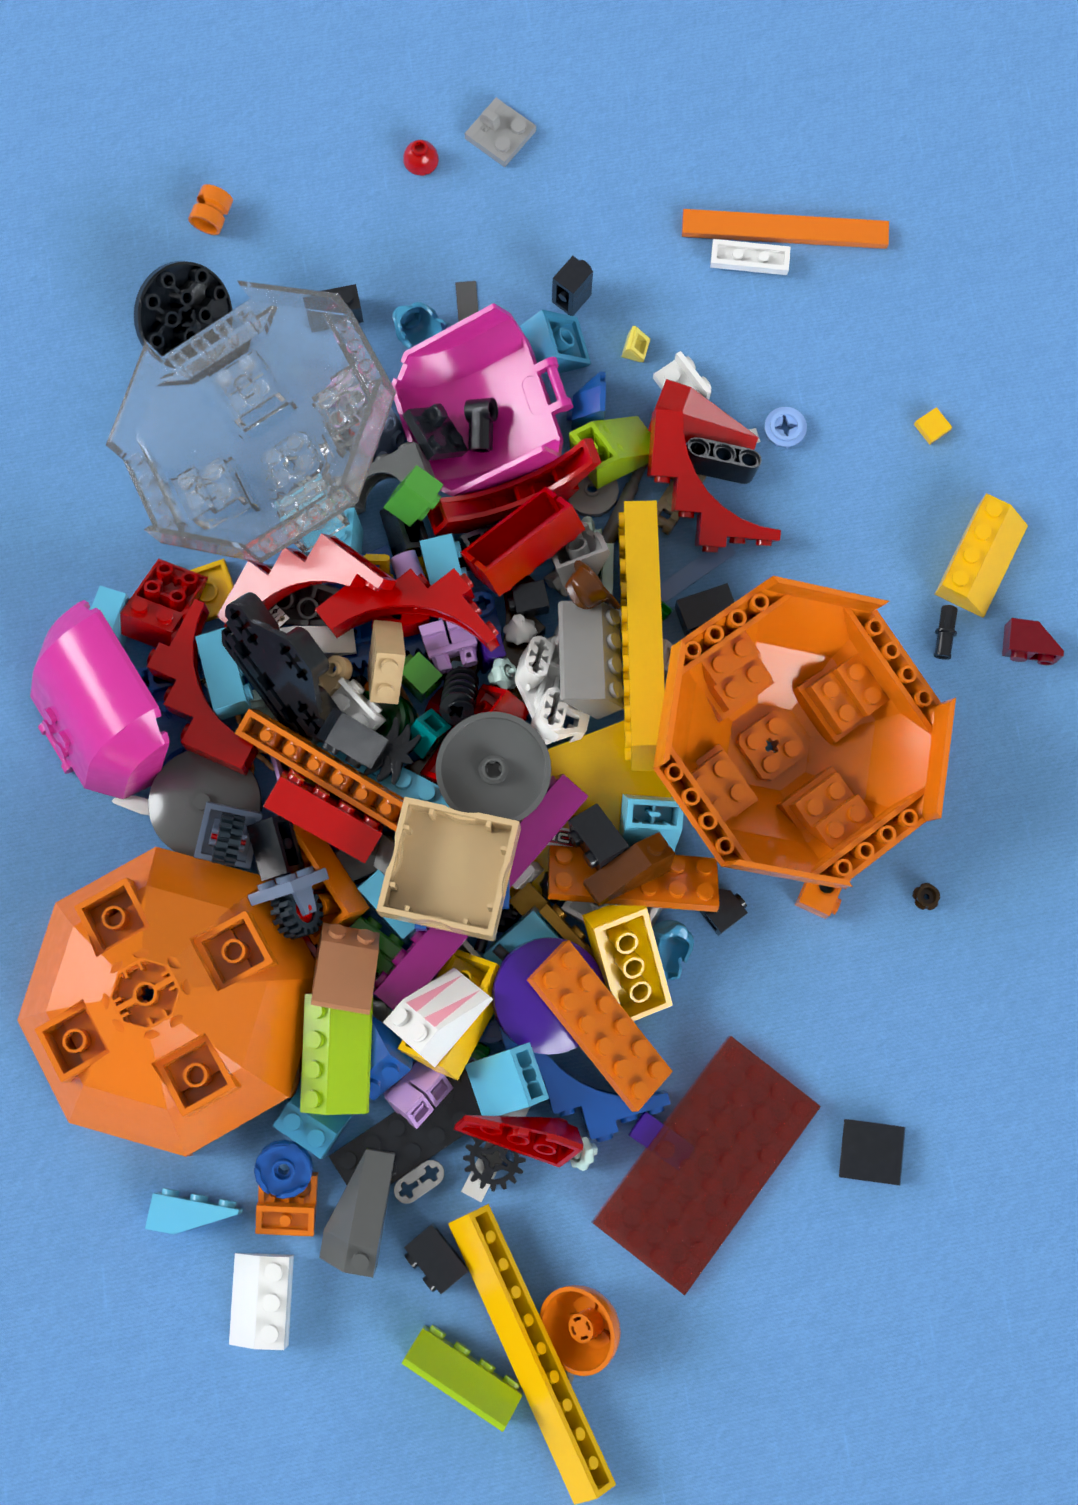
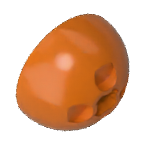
M570 1285L559 1288L545 1299L539 1315L564 1370L578 1376H590L604 1369L615 1356L621 1336L619 1318L611 1302L599 1291L582 1285Z

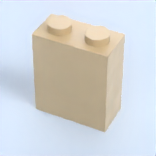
M374 620L367 666L370 702L398 704L405 662L401 622Z

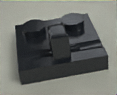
M441 403L426 408L408 409L402 415L428 461L462 457L469 451L463 437L449 419L448 413Z

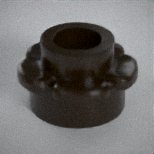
M923 883L913 891L914 903L919 909L933 910L938 906L940 892L932 884ZM925 894L929 896L927 900L924 899Z

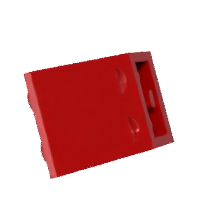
M158 558L120 612L121 634L157 648L159 642L170 646V637L174 630H178L182 624V616L186 607L191 606L194 599H200L208 577Z

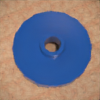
M289 1140L273 1141L265 1146L257 1156L254 1168L255 1179L260 1188L267 1194L271 1193L281 1199L295 1197L303 1192L311 1181L313 1163L307 1150L298 1143ZM280 1165H288L289 1170H282Z

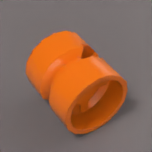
M204 184L200 189L196 200L197 203L193 206L188 220L196 229L206 234L218 235L225 222L223 215H228L233 198L225 190L217 186Z

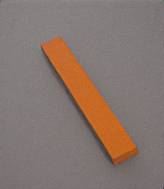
M683 209L682 237L887 249L889 245V221Z

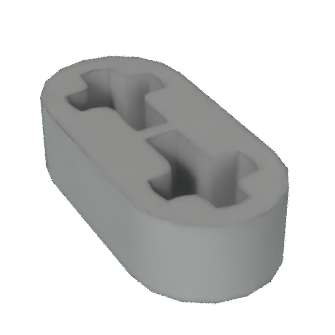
M428 1160L396 1182L394 1187L395 1197L402 1203L414 1202L443 1180V1166L435 1160ZM429 1165L431 1168L437 1167L439 1169V1172L436 1174L438 1178L436 1181L430 1178L422 1183L420 1177L426 1174V1166ZM417 1181L419 1186L412 1190L413 1197L409 1198L408 1195L402 1197L400 1195V1191L403 1189L401 1185L403 1182L410 1185Z

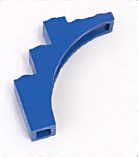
M499 1026L505 1050L517 1047L518 1045L510 1040ZM533 1052L549 1096L548 1100L553 1114L559 1113L560 1117L575 1113V1108L580 1106L588 1137L591 1140L596 1139V1142L610 1140L613 1138V1133L619 1132L616 1120L620 1119L621 1123L630 1122L637 1119V1114L648 1111L650 1115L665 1111L664 1106L671 1104L666 1091H657L638 1112H632L617 1093L600 1090L578 1081L562 1070L548 1055Z

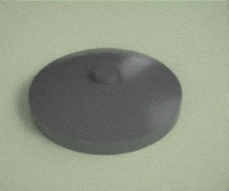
M484 712L464 719L447 734L437 755L436 779L443 799L454 810L467 813L479 812L521 821L539 806L548 790L551 779V760L544 740L529 723L508 713Z
M190 751L181 753L171 759L157 774L149 793V816L158 837L173 851L194 857L206 801L261 812V791L252 771L249 769L245 776Z

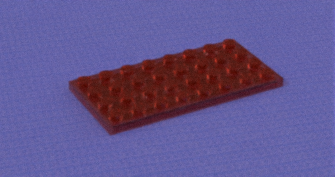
M728 1036L664 1122L663 1127L655 1138L645 1148L591 1222L679 1292L686 1295L821 1106L735 1038Z

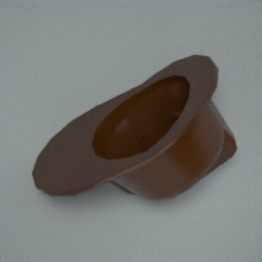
M576 560L574 562L575 571L565 585V590L573 603L582 609H592L604 602L614 609H619L618 601L604 587L596 573L584 562Z

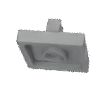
M496 97L465 132V139L503 167H506L536 132V125Z

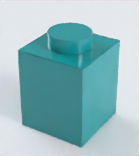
M432 708L417 718L411 726V740L417 735L422 737L417 747L413 750L422 759L440 745L452 728Z

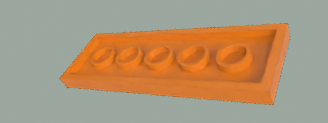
M549 846L548 899L596 903L583 885V882L596 873L597 869L595 867L591 869L583 857L584 852L580 847ZM675 855L668 873L604 904L717 912L719 909L717 860L710 857Z
M570 940L563 941L527 979L529 984L632 1112H638L673 1071Z

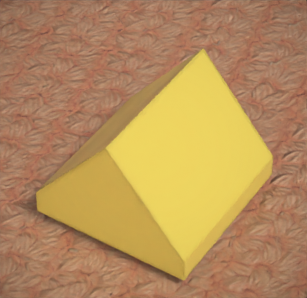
M632 326L629 331L621 357L644 362L650 338L637 326Z

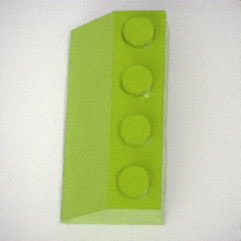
M312 993L305 994L300 1112L321 1115L369 1113L373 996L371 1011L367 1015L311 1005Z
M424 1325L401 1364L503 1432L523 1396V1391L519 1389L520 1383L507 1374L503 1378L495 1373L496 1367L484 1358L478 1361L470 1356L471 1350L462 1343L456 1341L455 1344H452L446 1340L445 1336L447 1334L435 1325H431L430 1328Z

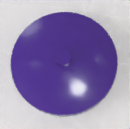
M537 938L519 945L501 963L492 988L493 1011L502 1031L518 1046L530 1042L533 1052L539 1054H560L579 1046L527 981L529 976L563 941H567L561 938ZM571 942L605 985L602 972L594 958L585 949Z

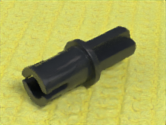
M943 605L941 608L939 627L935 630V634H937L935 658L942 660L951 659L953 639L957 636L955 625L958 609L955 606Z

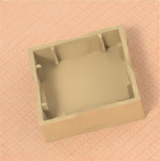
M404 797L395 833L394 852L391 862L386 869L376 909L377 913L381 917L495 942L521 831L520 822L479 812H461L446 805Z

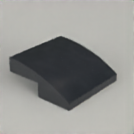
M844 1119L839 1177L900 1186L906 1127Z

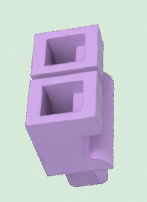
M443 620L419 626L429 662L433 663L434 667L441 674L452 670L450 658L460 656L462 665L466 668L477 664V641L475 636L466 630L446 621L451 644H449Z
M417 1061L413 1062L411 1071L383 1094L397 1114H401L417 1129L433 1112L434 1108L431 1104L437 1107L453 1087L445 1075Z

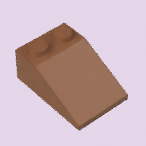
M322 924L316 949L311 1005L370 1014L380 933L368 929L345 927L340 924Z

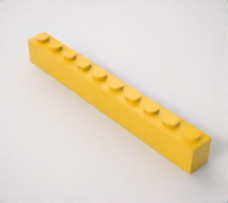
M489 1204L455 1219L448 1223L574 1505L598 1499L616 1485L615 1480Z

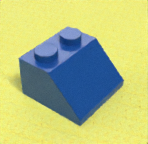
M374 1016L372 1017L369 1096L372 1100L377 1099L411 1071L413 1058L398 1050L403 1039Z

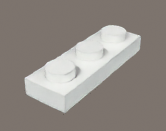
M713 239L710 268L787 275L791 247Z

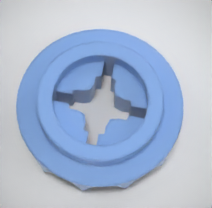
M779 407L767 416L764 431L767 434L768 440L775 443L776 447L784 446L788 449L793 445H798L805 437L807 423L804 416L798 410L791 407ZM783 420H785L787 427H792V429H789L787 436L783 430L778 429L781 427Z

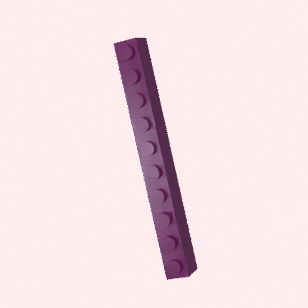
M564 774L557 777L551 776L548 790L539 806L530 815L519 821L521 831L509 878L510 888L589 797ZM427 927L428 931H416L410 939L414 943L407 951L402 948L391 961L395 965L389 972L382 971L377 976L374 982L375 988L373 993L394 1010L404 998L427 985L468 936Z

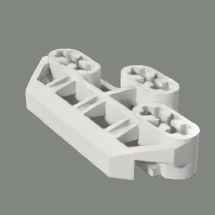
M558 624L554 636L548 639L542 636H535L531 639L520 657L515 674L516 686L532 718L531 726L540 734L546 745L570 737L569 743L581 740L587 731L590 715L561 701ZM565 715L574 718L573 725L569 724L566 729L563 728Z

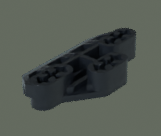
M252 592L245 593L229 603L225 608V616L228 621L226 622L227 627L221 630L222 645L279 723L302 737L307 735L310 738L313 736L316 741L323 742L316 735L332 708L340 710L329 693L322 686L318 685L320 684L319 677L329 670V661L326 655L306 629L296 627L288 633L280 631L277 621L261 599Z

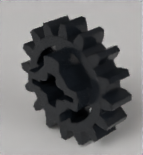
M472 1136L475 1144H466L465 1148L471 1152L470 1155L463 1156V1160L470 1161V1165L464 1168L465 1172L473 1171L474 1173L470 1181L481 1180V1189L486 1184H490L491 1191L495 1192L497 1184H500L503 1190L507 1189L506 1181L510 1180L515 1184L517 1181L513 1175L515 1172L518 1174L523 1173L518 1164L526 1162V1159L519 1157L517 1152L512 1151L514 1161L512 1162L506 1159L505 1148L494 1145L485 1149L480 1147L485 1141ZM495 1151L500 1152L499 1158L507 1165L495 1163L491 1167L489 1166L490 1161L481 1153L493 1155ZM475 1156L483 1161L484 1169L482 1174L476 1168ZM502 1169L508 1171L501 1178L491 1179L496 1171Z

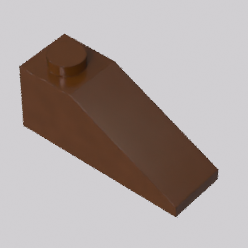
M658 832L632 845L587 878L583 885L597 905L600 906L668 873L675 852L661 833Z

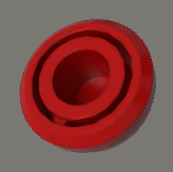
M415 140L404 151V166L412 174L427 175L434 171L438 165L439 156L437 150L426 140Z

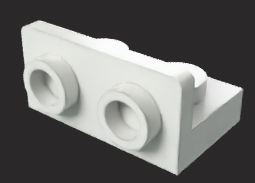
M681 351L675 355V360L653 374V379L661 390L666 379L690 386L708 400L710 399L711 385L704 376L701 377L698 374L692 359L688 356L685 357Z
M341 677L338 682L342 686L331 698L342 712L376 731L386 721L380 714L382 708L378 703L370 702V699L368 700L362 694L365 689L356 680L352 679L349 681Z

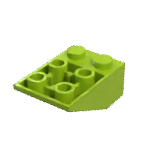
M638 416L591 421L569 432L570 449L584 438L593 439L602 463L587 476L595 487L599 489L648 464L651 432L648 431V428Z

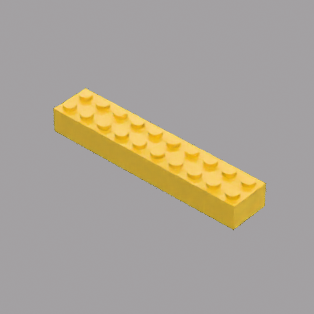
M657 500L624 501V512H619L618 539L622 618L625 761H631V771H654L653 766L665 692Z

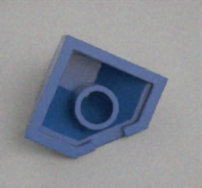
M600 371L573 395V408L567 411L566 421H572L571 431L591 421L604 420L606 400L605 372Z

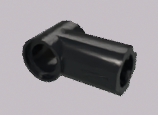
M494 398L467 400L464 405V415L469 423L468 450L480 453L490 452L493 450V422L498 418L497 402Z

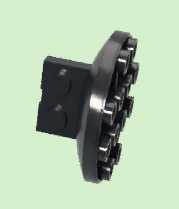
M188 261L170 262L154 270L141 285L134 305L135 330L144 350L161 365L177 370H193L203 367L219 354L231 334L233 311L230 296L221 279L207 267ZM221 339L223 343L216 352L214 345Z

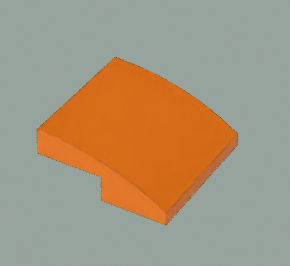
M312 1172L311 1181L306 1189L291 1198H277L276 1195L267 1194L259 1186L255 1234L314 1236L318 1172Z

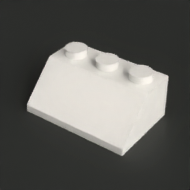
M235 1253L229 1345L264 1350H284L288 1347L294 1255Z

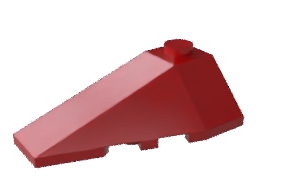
M666 379L655 410L683 411L686 443L691 438L700 437L755 450L758 436L694 388ZM650 422L649 429H648V431H650V432H651V422Z
M465 1115L454 1127L456 1131L559 1168L580 1153L584 1146L578 1127L568 1124V1121L562 1118Z

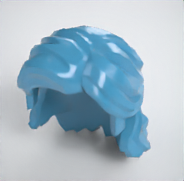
M415 302L411 306H399L392 315L396 336L408 349L451 327L448 322L440 318L438 319V315L433 308L422 302Z
M674 920L662 921L653 925L652 929L666 980L679 979L682 972L681 959L684 963H687L693 951L694 938L692 933L682 923Z

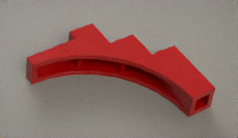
M661 409L653 411L647 477L654 478L655 483L670 484V479H674L671 512H678V517L694 518V514H697L695 546L702 547V552L718 553V548L726 547L727 538H729V543L745 544L746 540H756L757 546H772V542L780 541L781 530L762 527L741 519L723 507L705 488L697 476L688 455L684 437L683 411Z
M584 438L554 461L518 479L475 493L443 497L433 510H429L427 515L435 535L468 533L504 519L544 487L549 488L567 501L579 490L578 483L602 462L593 439Z
M411 568L396 579L397 582L391 591L383 589L375 591L366 585L364 588L345 585L315 608V611L336 638L356 626L373 620L374 617L382 618L401 614H419L440 618L461 627L475 636L490 652L500 646L496 637L499 634L497 629L490 621L485 623L479 616L482 612L473 601L475 596L471 589L474 587V584L465 573L460 575L455 568L433 585H430L422 573L417 576Z
M194 599L192 605L186 607L182 616L183 622L179 629L174 630L169 642L170 646L159 642L156 650L153 649L149 653L147 668L153 676L174 684L173 687L170 686L165 692L164 705L170 713L191 721L190 724L185 725L181 733V743L185 749L246 776L259 751L256 746L236 735L216 716L203 693L198 670V646L195 637L202 634L210 612L204 602Z

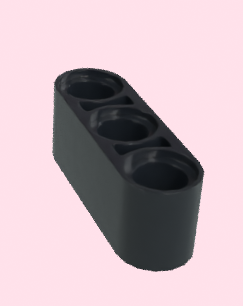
M700 437L691 438L686 445L696 474L731 482L750 483L762 461L759 453L753 449Z

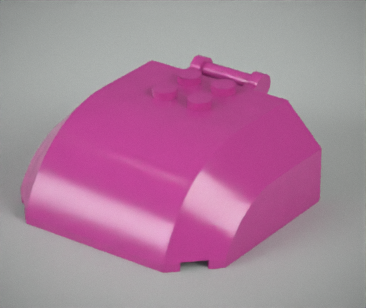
M493 303L403 353L400 361L403 365L398 378H393L390 389L408 442L418 444L402 416L408 409L426 408L441 403L468 448L469 423L464 415L465 402L470 399L494 398L498 405V418L493 422L492 451L487 453L468 451L462 457L429 461L435 475L434 478L443 484L440 489L441 492L450 496H460L493 488L525 476L561 456L564 439L555 415L569 411L573 408L571 398L567 397L557 369L559 367L557 358L549 357L537 363L530 342L511 313ZM545 372L548 373L557 399L552 404L541 376Z
M83 600L59 617L47 632L34 667L30 697L44 719L38 728L42 735L47 736L60 758L64 773L68 774L74 771L85 789L125 799L152 786L157 774L162 770L170 740L165 730L160 732L156 718L162 716L159 706L106 618L98 608L89 610V603Z

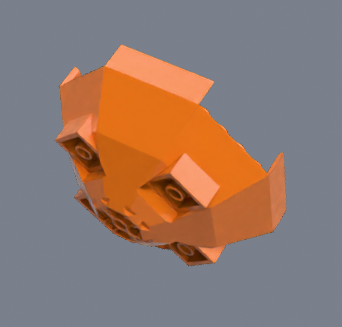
M772 576L671 646L653 769L721 867L834 888L853 887L849 881L925 822L941 819L956 697L944 702L938 699L877 609L888 603V600ZM766 741L771 743L773 750L766 751L765 747L768 745Z
M154 847L55 903L17 1021L68 1123L187 1157L193 1156V1152L282 1101L292 1098L296 1094L302 1074L305 994L312 993L315 959L303 937L293 940L285 938L284 932H278L277 929L280 926L273 923L276 917L275 915L271 916V910H274V907L271 906L270 900L251 906L248 895L259 891L257 885L273 879L262 881L258 874L194 858L160 847ZM146 987L154 990L151 1001L143 1000L142 998L146 994Z

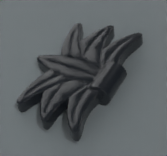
M394 718L391 730L385 737L388 739L372 768H367L364 771V775L373 774L381 768L376 780L378 782L383 781L392 774L391 782L393 785H396L401 775L403 764H414L408 754L417 747L422 739L421 735H417L411 740V727L409 724L406 725L403 732L399 735V721L397 718Z

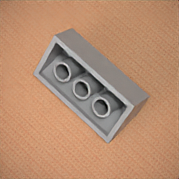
M573 601L559 602L561 701L597 720L624 709L619 611L605 603H601L592 609H582L577 607Z

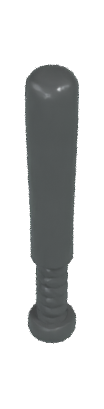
M648 464L634 470L629 482L625 484L602 532L606 543L615 544L618 537L619 512H624V501L634 500L638 491V485Z

